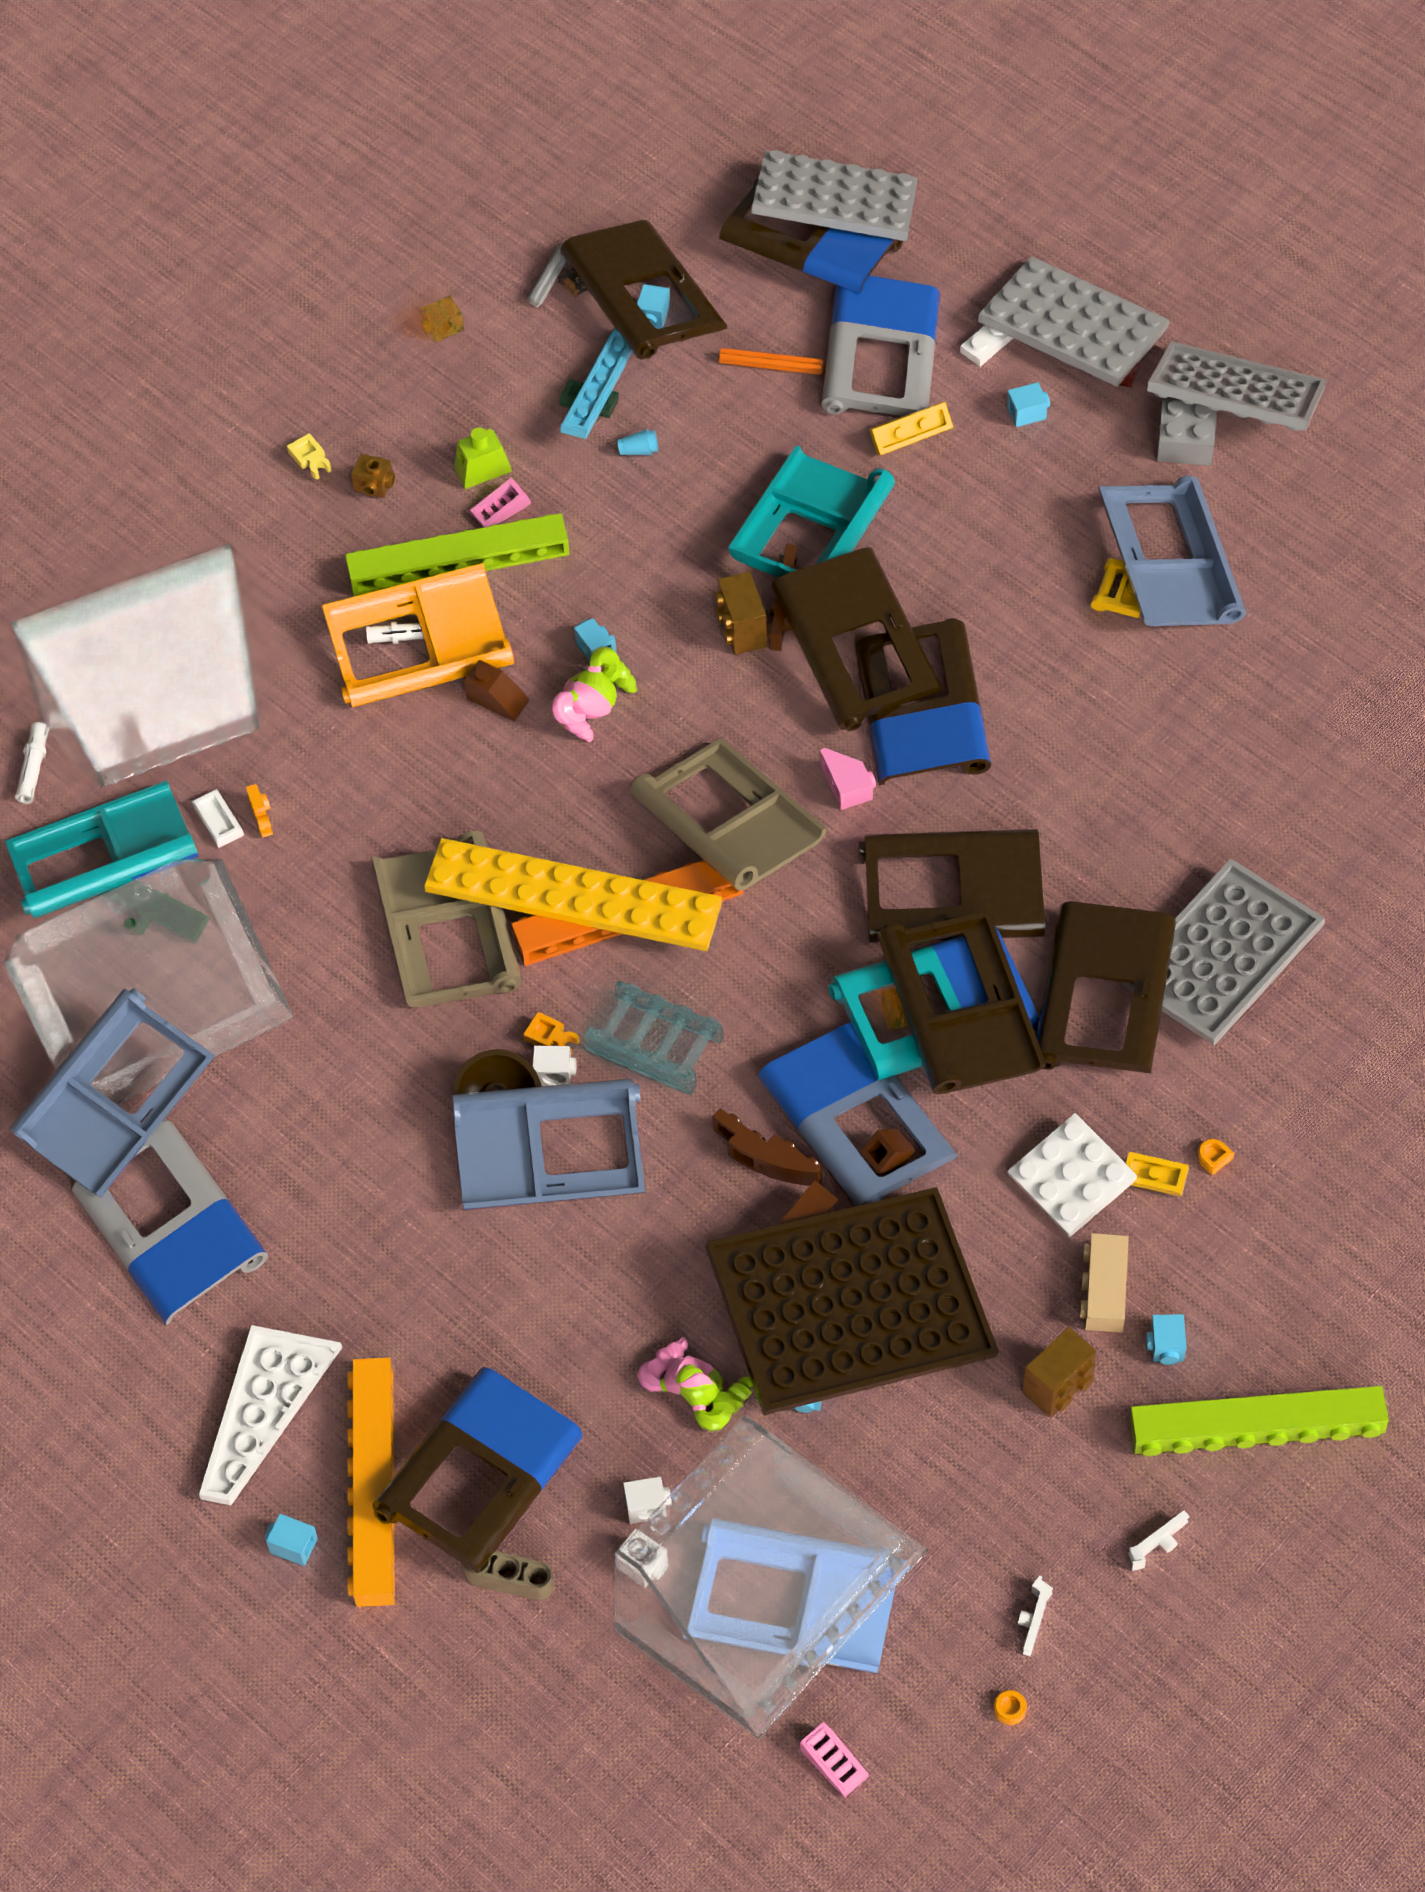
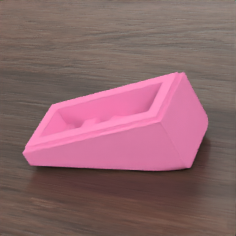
M511 477L471 508L469 512L482 528L499 524L530 505L531 501ZM512 494L515 496L513 500L509 498ZM502 500H505L507 503L504 507L500 503ZM493 505H495L499 510L496 513H494V511L490 508ZM486 511L491 517L486 520L481 512Z
M825 1722L821 1723L800 1742V1751L844 1798L869 1777L866 1770ZM825 1739L827 1742L816 1751L814 1747ZM831 1749H834L836 1753L824 1761L822 1757ZM843 1759L845 1763L833 1772L831 1768ZM852 1768L855 1773L842 1783L840 1778Z

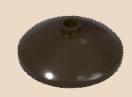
M493 1049L474 1055L461 1066L453 1082L452 1095L492 1091L494 1088L508 1090L541 1087V1082L537 1072L525 1058L508 1050Z

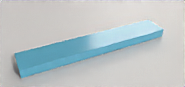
M615 327L561 424V433L583 439L587 438L632 355V350Z

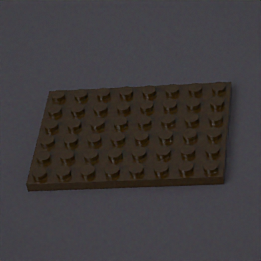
M937 1187L720 1238L706 1243L705 1247L763 1416L994 1358L999 1353Z

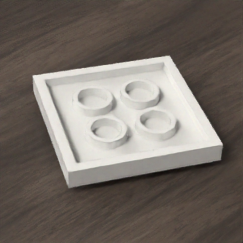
M1076 1113L1008 1170V1175L1069 1238L1137 1179V1175Z

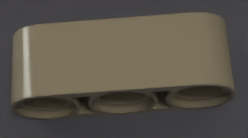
M495 1551L479 1573H476L462 1563L465 1579L474 1586L534 1600L547 1599L554 1590L551 1568L541 1561ZM508 1569L516 1572L509 1578L500 1576L503 1571ZM536 1577H544L547 1579L546 1582H544L541 1585H534L531 1583V1581Z

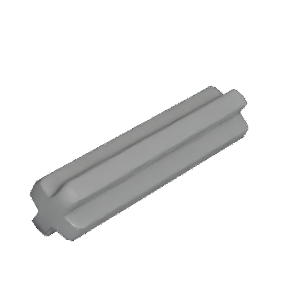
M562 244L556 248L527 298L528 303L532 304L533 307H539L543 303L566 263V259L560 250Z

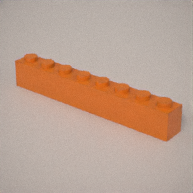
M704 860L697 863H687L679 869L660 872L654 877L645 879V881L721 896L722 901L743 895V890L739 891L734 888ZM537 915L523 917L517 922L511 923L513 939L524 966L622 934Z

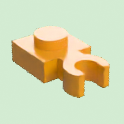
M257 784L247 786L246 791L262 838L273 835L271 823L266 813V810L270 809L266 793L260 794Z
M540 1012L536 1014L523 1034L524 1040L535 1046H566L567 1042H573L577 1045L580 1043L579 1036L575 1032H563V1023Z

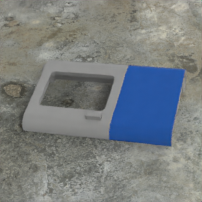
M869 276L866 279L860 294L835 285L822 395V408L825 411L837 415L845 412L847 408H854L874 413L905 416L929 406L940 292L937 288L925 284ZM858 337L909 346L903 398L880 396L852 390Z
M163 1121L137 1154L148 1147L153 1148L188 1195L191 1205L152 1234L142 1237L108 1189L99 1198L78 1182L72 1188V1192L166 1326L171 1323L173 1316L235 1271L241 1269L244 1273L252 1272L262 1266L268 1257V1253L171 1121Z

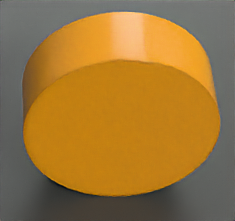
M1005 1690L995 1698L994 1715L1003 1724L1015 1725L1025 1717L1027 1704L1025 1698L1019 1692Z

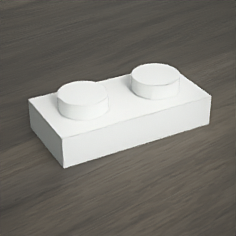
M985 325L960 346V353L980 367L1013 338Z

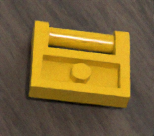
M1115 558L1107 559L1104 566L1105 574L1097 595L1092 599L1091 607L1096 611L1108 610L1139 618L1141 612L1123 561ZM1123 574L1116 597H1108L1115 576Z

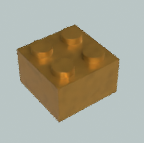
M748 571L718 579V591L714 592L718 606L715 608L718 623L724 624L723 636L726 645L732 646L734 655L766 648V613L751 572Z
M1070 1327L1066 1328L1025 1367L1023 1394L1049 1417L1057 1411L1063 1412L1073 1400L1072 1396L1077 1391L1083 1392L1092 1384L1097 1351Z

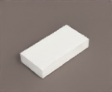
M217 789L191 801L193 808L218 848L244 836L242 828Z

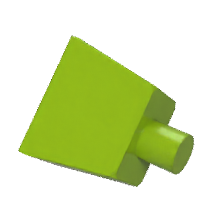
M474 428L471 431V436L457 442L454 470L464 489L512 472L505 451L493 429Z

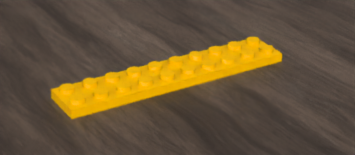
M445 838L440 840L425 883V892L702 951H708L722 905V897Z

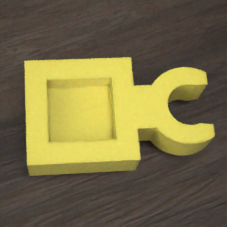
M310 433L287 446L288 453L302 470L310 467L311 476L314 479H319V472L317 470L319 468L326 469L328 473L331 472L330 462L324 458V450Z

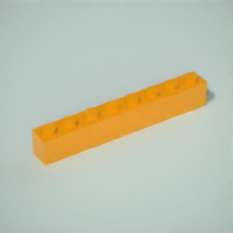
M390 1357L353 1359V1371H348L347 1373L348 1389L353 1390V1399L347 1402L348 1418H353V1428H349L347 1431L348 1447H353V1457L347 1460L348 1476L353 1477V1487H348L347 1489L348 1506H353V1516L347 1519L348 1536H353V1546H349L347 1549L348 1566H353V1576L347 1579L348 1596L354 1597L356 1607L395 1605L394 1524H385L375 1517L372 1503L394 1477L393 1366Z

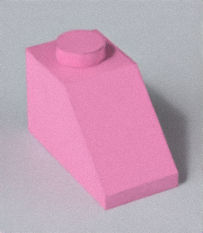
M827 748L820 750V766L840 810L873 800V788L876 787L875 778L871 771L867 772L862 761Z

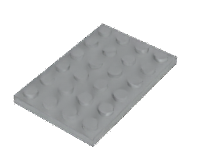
M765 150L751 213L907 241L918 177H912L905 173H890L882 169L862 168L855 164L845 165L835 163L832 160L812 159L805 155L784 154L777 150Z
M1032 256L979 313L978 322L1116 387L1120 385L1168 329L1170 321Z
M1171 341L1148 382L1147 391L1161 398L1172 397L1180 399L1185 404L1196 403L1204 405L1213 411L1224 410L1232 412L1237 417H1252L1259 419L1265 424L1276 423L1284 425L1293 431H1306L1325 390L1327 379Z
M1230 859L1175 918L1176 927L1162 1012L1215 1046L1325 924L1324 917ZM1121 982L1123 986L1133 992L1134 985L1132 983Z

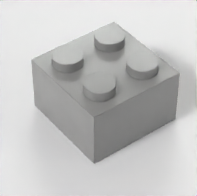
M1163 398L1157 462L1211 466L1215 441L1216 411L1196 403L1185 404L1180 400Z

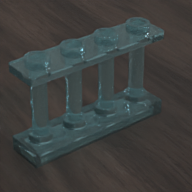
M617 981L615 984V996L619 1002L603 1029L588 1028L584 1035L586 1050L692 1096L697 1087L696 1072L692 1069L709 1039L719 1044L722 1042L723 1026L712 1017H703L694 1013L686 1006L672 1004L658 994L651 995L642 991L635 984ZM630 1006L644 1011L645 1014L630 1040L623 1041L613 1036ZM658 1017L672 1024L656 1052L651 1053L641 1049L639 1046L654 1020ZM683 1028L698 1034L682 1063L676 1064L666 1059Z

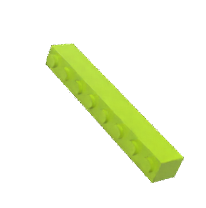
M562 513L527 520L521 519L506 524H495L474 530H464L448 535H438L427 539L411 540L406 543L384 545L369 550H358L345 555L353 595L359 596L481 563L484 564L485 571L568 556L570 553Z
M1383 1386L1133 1406L1131 1407L1129 1422L1134 1454L1155 1456L1167 1451L1184 1454L1193 1449L1205 1448L1208 1451H1217L1227 1446L1250 1448L1256 1444L1263 1443L1279 1446L1287 1441L1299 1440L1302 1443H1312L1323 1438L1340 1441L1350 1436L1363 1435L1365 1438H1374L1385 1433L1389 1419Z

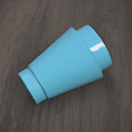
M644 429L623 439H618L620 455H652L653 452L659 451L655 430L649 431Z

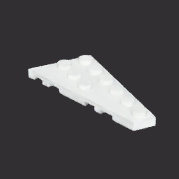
M251 1325L199 1492L201 1500L232 1505L342 1349L340 1342Z

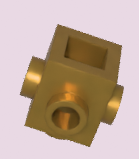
M360 454L351 473L354 491L368 496L385 498L388 489L393 488L396 480V474L393 472L390 460L366 454Z

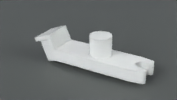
M1185 1511L1181 1512L1140 1544L1130 1547L1128 1554L1132 1563L1131 1570L1135 1571L1145 1568V1555L1158 1545H1161L1167 1553L1172 1551L1178 1544L1172 1535L1189 1522L1187 1519L1190 1516Z
M1039 1576L1032 1584L1031 1592L1038 1597L1034 1614L1021 1611L1018 1625L1029 1628L1023 1654L1030 1657L1047 1600L1053 1594V1588L1042 1580V1576Z

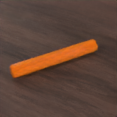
M721 348L719 352V362L721 364L821 375L824 369V360L818 358Z

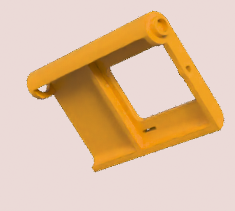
M483 563L322 605L345 687H341L344 703H350L352 708L466 678L478 660L498 669L514 665L511 646L508 639L505 638ZM415 614L418 618L430 657L429 661L363 680L355 679L342 634L348 630Z

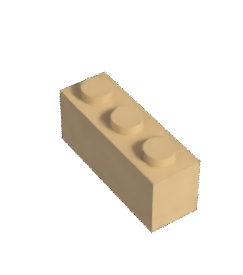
M1092 1233L1090 1244H1084L1083 1263H1089V1270L1082 1274V1290L1087 1291V1300H1081L1080 1318L1086 1319L1085 1330L1123 1333L1129 1236Z

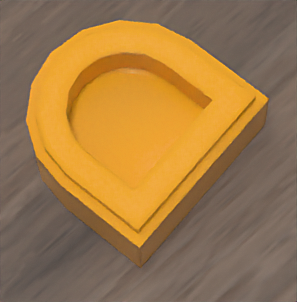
M1207 1139L1200 1144L1197 1158L1201 1166L1209 1174L1214 1175L1234 1158L1235 1153L1222 1141Z

